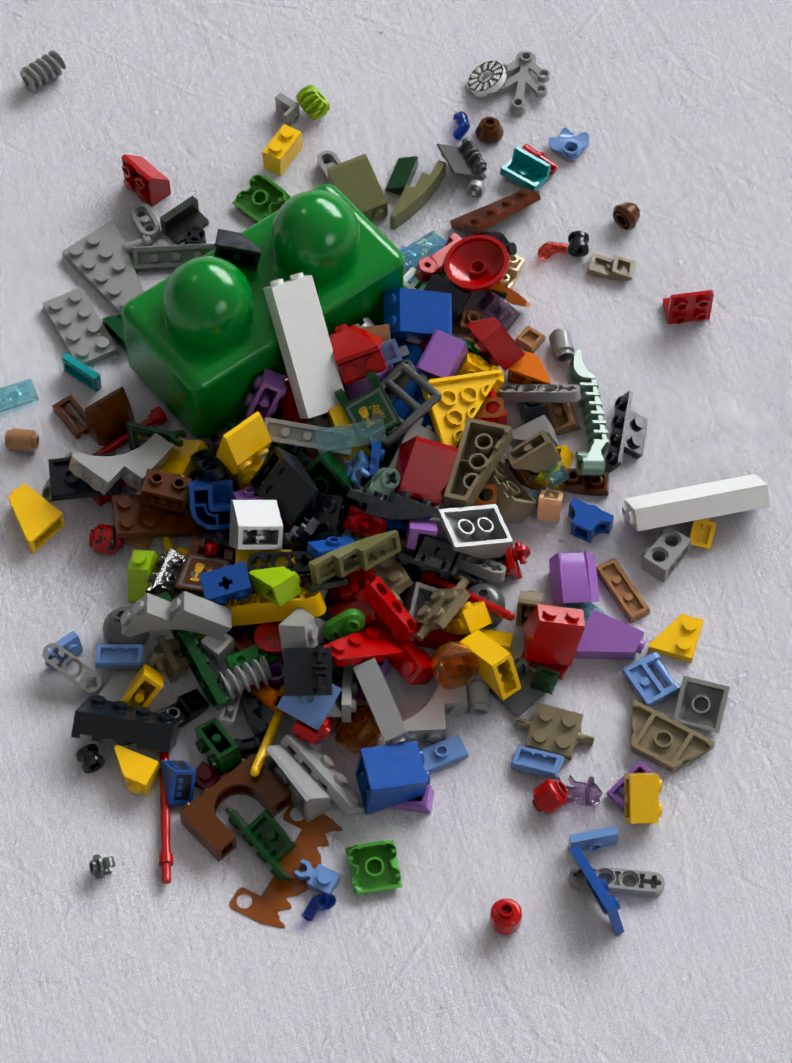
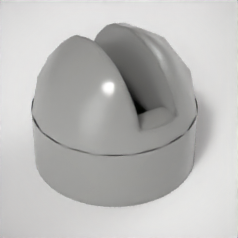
M478 179L471 181L467 187L469 195L474 198H480L485 191L484 182Z

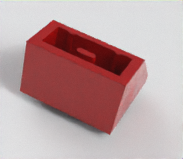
M127 154L121 156L124 174L123 182L129 190H133L142 202H147L153 207L171 194L170 180L142 156Z
M495 317L470 322L466 325L471 331L468 335L479 346L483 354L493 365L497 367L500 365L504 371L508 370L525 355Z

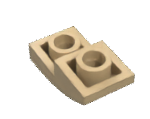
M516 255L509 256L508 270L498 283L512 289L526 259Z

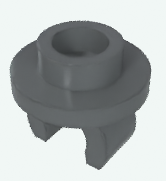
M97 854L93 856L89 863L90 872L92 875H95L96 879H102L104 874L112 873V867H115V861L112 856L102 859Z

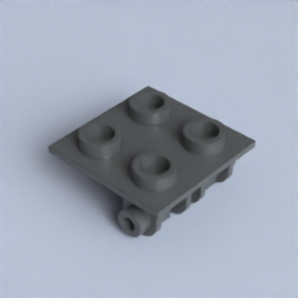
M464 138L461 146L437 144L442 157L448 163L452 173L455 175L486 178L484 172L487 169V163L484 161L479 150L475 148L476 146L472 139Z
M525 657L522 659L517 658L514 661L521 689L503 701L489 686L490 693L517 717L551 689L545 681L528 668L530 663Z

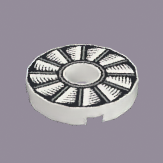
M494 60L480 64L471 72L468 78L467 85L470 91L480 97L488 96L487 93L489 92L494 93L498 91L506 80V69L502 63Z

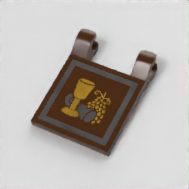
M191 539L188 554L174 586L175 590L204 594L199 574L232 565L236 559L235 548L226 546L223 558L200 554L202 550L201 546H199L201 543L200 539Z

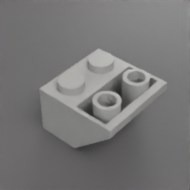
M231 499L229 546L237 550L282 549L283 524L277 500Z

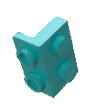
M517 146L514 149L513 157L501 167L500 174L524 188L537 191L548 181L551 165Z

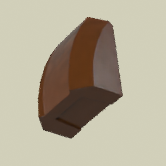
M123 386L85 408L88 432L100 446H106L127 432V421L135 423L134 414Z

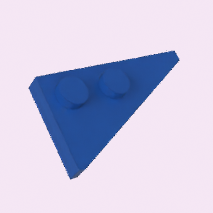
M578 845L570 848V853L577 866L580 867L587 878L586 882L603 914H608L615 936L625 932L618 913L621 906L614 895L610 897L608 894L610 889L605 879L598 878Z

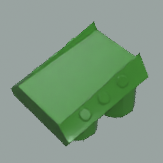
M254 175L249 180L250 187L247 190L240 191L232 203L258 223L279 210L291 196L266 175Z
M394 840L357 844L346 848L354 895L402 887Z

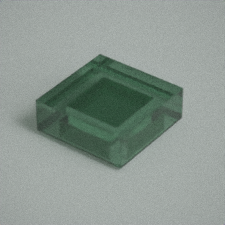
M538 664L530 687L552 695L560 677V672Z

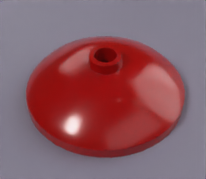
M468 236L459 240L448 251L444 263L445 272L450 282L460 289L466 291L485 290L496 285L505 276L509 267V255L503 243L492 236Z

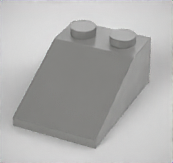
M496 504L438 509L437 514L455 551L481 559L499 558L504 555L513 543Z

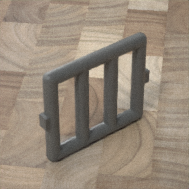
M401 363L381 382L384 390L388 388L414 411L406 420L399 416L402 423L388 436L384 433L377 437L387 447L391 446L442 399V394L429 383L428 378L422 373L419 375L406 363ZM405 374L431 397L420 405L394 383L401 375Z

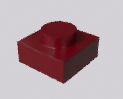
M202 761L196 769L194 786L201 790L207 787L211 788L222 775L217 768L213 770L209 764Z

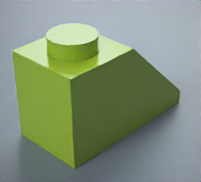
M133 551L127 568L129 603H135L147 593L154 595L164 567L155 551Z
M284 566L248 572L254 591L279 607L302 593L300 577L295 571H291Z

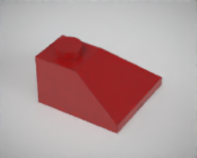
M339 325L334 328L335 331L330 335L337 365L375 352L383 344L381 337L355 325Z

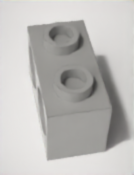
M668 526L664 532L658 533L651 548L647 547L641 556L643 559L641 569L660 581L665 582L690 552L692 540Z

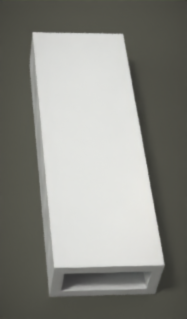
M303 272L290 275L291 280L283 281V278L270 282L271 286L265 287L263 290L300 419H309L327 413L328 409L339 406L340 403L334 393L339 389L344 391L313 277L312 275H304Z
M752 474L624 498L625 506H622L623 518L627 519L629 524L637 531L753 510L770 506L768 485L758 476Z

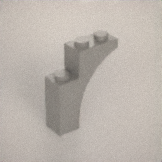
M155 433L140 447L121 455L93 456L77 451L71 457L68 470L74 476L90 484L94 490L104 495L120 478L128 486L139 491L143 487L147 468L158 470L170 458L174 445Z
M186 591L182 592L177 598H174L172 602L147 593L122 614L120 619L122 624L121 635L130 638L140 633L155 630H185L204 634L219 640L231 630L232 609Z
M463 653L440 654V679L434 695L420 712L403 721L411 738L406 743L414 741L437 743L445 740V715L460 716L467 714L468 699Z

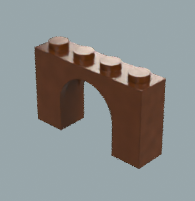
M254 754L247 759H242V762L234 770L223 774L215 785L211 788H205L196 800L186 803L179 812L181 824L218 862L237 848L236 836L216 815L219 805L225 799L234 795L250 796L257 800L273 817L292 803L291 792L264 765L258 776H251L250 769L256 758Z

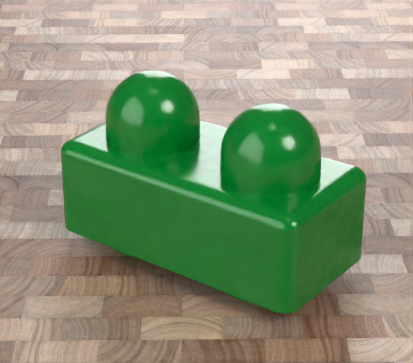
M321 184L312 190L298 193L288 199L279 210L241 232V234L261 249L257 270L237 267L225 259L213 257V249L202 257H196L184 262L169 277L131 299L123 306L121 314L129 366L194 437H211L227 427V422L236 421L244 416L247 410V405L244 404L248 392H253L255 389L253 387L257 375H262L265 368L279 374H287L263 288L271 286V281L283 278V281L291 280L290 275L303 272L304 275H312L329 338L332 332L335 331V327L342 324L351 326L357 323L361 326L365 323L362 319L366 317L374 325L379 324L384 320L383 292L404 288V258L402 253L336 186Z

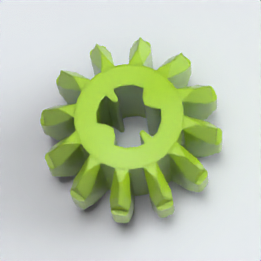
M310 84L303 87L296 95L300 107L314 120L324 117L330 110L326 97L314 85Z

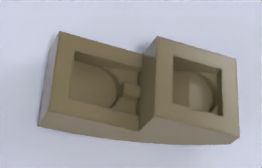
M592 253L587 274L610 280H631L636 261L618 255L610 259Z

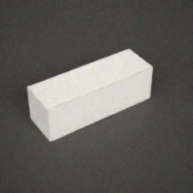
M233 691V699H230L227 707L222 709L220 724L226 728L235 729L242 706V697L236 691Z

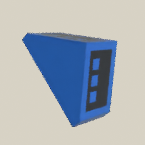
M184 760L161 761L160 767L168 806H184L186 803L192 802L196 770Z

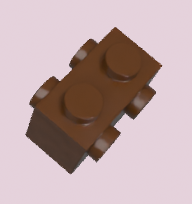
M147 468L140 503L184 513L188 500L187 484L192 479L182 475H173L161 470Z

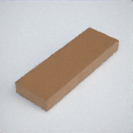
M615 558L596 566L598 577L629 623L650 614L649 607Z

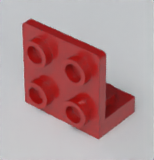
M713 290L674 294L670 298H664L662 304L667 324H681L710 319L714 296Z

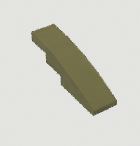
M438 160L431 175L422 173L415 187L406 185L390 215V229L395 230L428 202L446 176V162Z
M393 530L349 543L308 562L312 582L319 585L335 575L343 578L359 568L367 571L399 553L401 546L398 531Z

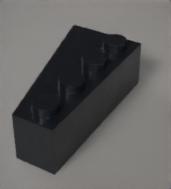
M93 695L89 696L75 710L71 737L80 739V734L92 736V741L101 742V739H113L116 745L125 746L137 743V747L141 749L169 753L176 745L180 719L173 717L169 713L159 714L152 712L147 707L136 708L129 706L123 701L113 702L106 700L103 696Z

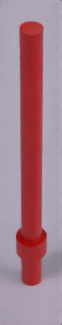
M160 752V762L169 761V753ZM160 767L161 853L159 854V866H161V882L169 884L171 883V866H173L170 806H168Z

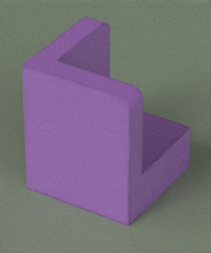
M409 519L406 532V548L416 549L417 540H420L422 534L432 537L437 535V520Z

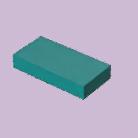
M68 353L62 357L63 369L66 373L96 392L102 387L99 373Z

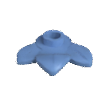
M563 128L558 138H548L550 148L561 153L563 158L575 160L580 157L581 151L588 147L589 135L587 132H583L575 136L570 130Z

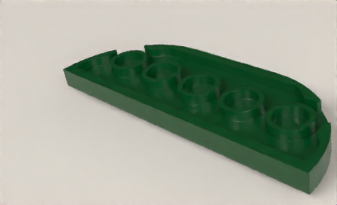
M167 591L158 595L159 598L170 602L174 599L170 598ZM171 630L173 637L177 638L180 644L182 655L186 656L189 661V667L211 706H216L217 711L227 707V703L230 702L228 693L225 689H220L218 685L220 680L215 670L210 671L208 667L210 665L209 659L205 652L201 653L198 647H200L196 635H191L189 631Z

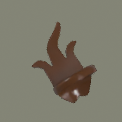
M508 458L505 459V465L522 485L529 489L546 490L545 486L535 484L530 479L537 477L539 473H534L531 470L513 469Z

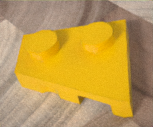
M681 614L649 644L648 651L692 663L704 620Z

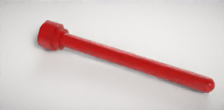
M157 406L150 411L148 418L139 424L149 427L152 425L161 426L168 419L164 411ZM127 432L92 455L113 452L128 442Z
M431 570L429 573L423 571L420 578L421 583L432 587L438 586L443 589H452V587L456 586L438 576L437 572ZM468 591L471 596L467 601L471 603L484 601L487 611L508 621H512L515 618L513 612Z

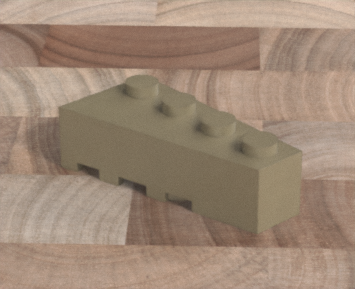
M467 417L458 447V454L444 494L445 508L473 506L513 440L512 426Z
M500 460L486 484H494L498 488L495 504L503 520L509 523L521 524L536 508L538 503L505 463ZM485 488L480 492L485 501L493 497L491 489Z

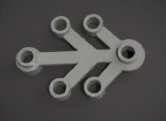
M530 51L519 52L516 55V61L508 65L502 64L506 69L507 77L510 72L520 68L519 73L506 79L503 87L496 91L497 93H504L506 89L517 83L516 95L510 102L509 109L510 113L514 116H522L526 112V102L523 100L526 84L535 92L536 97L544 98L547 95V87L543 84H538L528 74V70L530 69L541 83L549 81L550 72L547 69H541L536 64V56Z

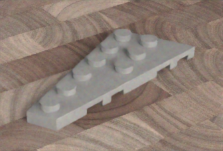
M114 219L62 251L63 257L119 315H122V308L128 301L144 292Z

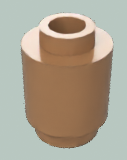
M13 428L12 430H7L5 434V447L10 448L12 451L33 452L39 446V435H36L35 430Z

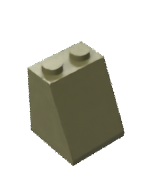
M366 154L327 168L328 184L336 186L371 222L388 216V202Z

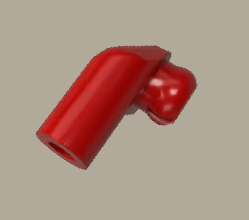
M209 541L202 547L200 554L216 557L220 551L219 545Z

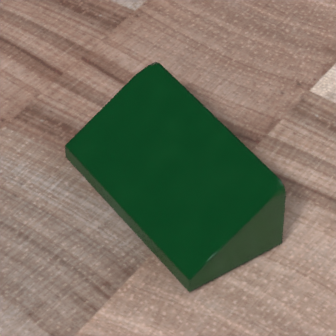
M418 156L398 158L385 191L402 195L406 185L410 186L417 170Z
M122 315L103 318L102 321L108 333L127 353Z

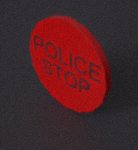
M283 621L261 623L256 628L254 639L255 644L260 650L270 654L282 653L278 625Z

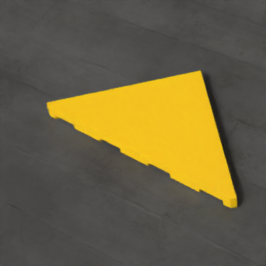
M501 369L429 380V383L442 394V399L428 411L439 443L453 447L458 445L467 417H475L501 374ZM421 388L424 400L426 401L431 396Z

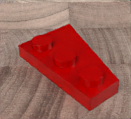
M373 626L323 645L331 647L332 664L335 667L361 664L362 660L373 658L377 662H383L384 658L392 657L394 660H401L404 653Z

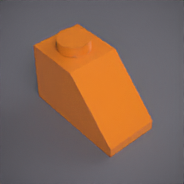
M523 351L525 355L508 369V382L551 384V379L539 356L531 352Z

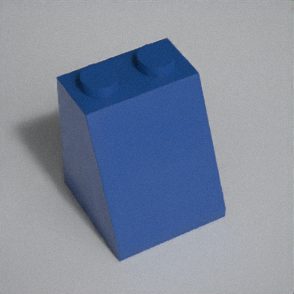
M397 288L383 292L384 324H389L391 337L420 345L428 343L435 330L452 335V294L407 288Z
M417 741L361 748L355 776L362 803L365 807V814H372L401 802L425 795L427 785L430 784V775L428 770L425 771L424 753L422 750H419Z

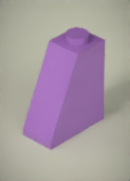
M593 609L585 625L574 657L577 659L633 660L636 653L641 654L646 641L643 640L645 632Z

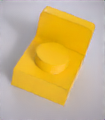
M712 517L691 521L692 526L688 537L692 540L691 545L705 549L711 548L717 523L711 522Z

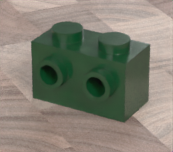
M216 717L194 728L198 740L195 742L196 747L201 754L205 753L207 755L208 763L213 770L217 768L220 774L223 775L234 770L242 762L238 745Z

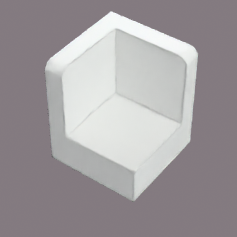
M227 633L219 640L206 635L201 641V646L215 656L216 665L219 667L226 662V656L235 653L234 639Z

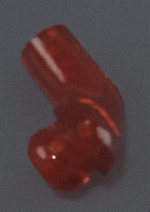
M548 241L538 249V256L541 259H548L555 253L566 254L567 243Z

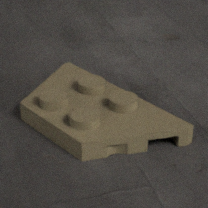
M634 700L632 706L631 751L674 772L714 748L715 741Z

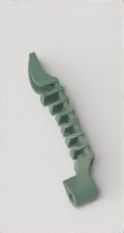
M576 349L568 366L567 378L569 384L580 386L581 399L578 405L583 407L582 415L585 417V433L588 435L587 445H589L587 451H577L575 453L576 472L582 476H601L604 472V459L602 455H604L610 443V440L607 439L608 430H605L604 411L601 409L603 404L600 402L601 394L598 392L599 384L596 383V376L585 367L581 349Z

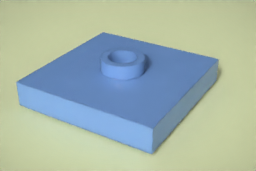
M332 684V695H283L277 708L319 731L342 689Z

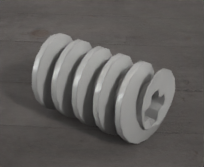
M51 50L48 54H44L42 59L38 58L35 62L24 66L20 74L25 85L34 92L36 91L34 84L41 88V80L46 84L49 83L47 76L54 80L55 73L59 76L62 75L61 68L66 69V65L59 53Z
M264 656L260 657V664L256 659L251 660V667L245 662L242 664V670L239 666H234L233 673L229 669L224 671V676L218 672L222 687L226 690L230 699H233V691H236L239 696L242 695V688L251 692L252 684L257 689H260V681L269 686V678H271V671Z

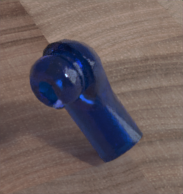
M459 111L453 116V120H456L455 123L458 124V128L453 133V137L456 140H461L470 129L467 114Z
M328 893L313 896L303 911L302 917L311 922L318 911L331 909L336 904L335 896Z

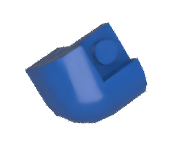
M198 479L188 482L189 510L196 523L209 530L230 529L231 499H233L232 479H219L214 482Z

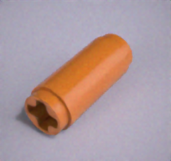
M260 682V689H257L254 684L251 685L250 694L254 695L260 703L274 711H281L277 708V705L284 694L271 686H266L263 682Z

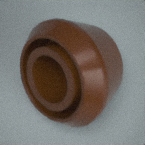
M485 117L476 127L475 134L480 141L492 144L498 142L503 137L504 130L496 118Z
M630 202L619 204L613 209V218L621 228L632 230L640 218V209L636 204Z

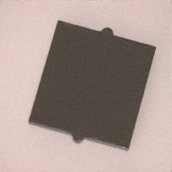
M311 574L298 575L301 580L300 587L305 588L309 593L348 585V580L345 577L340 578L337 575L319 585L312 582Z

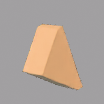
M541 489L538 500L537 520L559 522L563 491Z

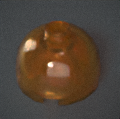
M451 641L438 647L433 653L430 663L435 681L446 689H456L468 684L467 680L471 676L474 678L479 670V660L471 648L458 641Z
M367 705L356 706L358 710H356V713H352L351 722H342L341 717L334 728V732L337 734L334 737L335 740L346 750L353 753H360L361 748L375 747L381 736L371 708Z

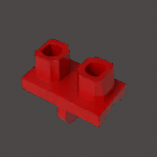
M350 505L348 517L342 527L364 537H370L385 533L388 525L385 523V519L364 513L360 508Z
M516 542L514 544L515 548L512 543L502 557L495 558L499 560L506 557L507 561L500 563L506 567L505 578L512 575L516 580L523 578L518 560L520 564L527 563L526 558L530 556L531 552L530 548L522 546L521 542Z
M359 568L343 578L338 576L341 583L345 581L350 582V584L339 587L342 599L344 601L356 599L355 595L376 578L375 572L373 570L364 571Z

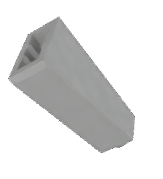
M370 659L353 667L386 745L406 743L411 738L376 659Z

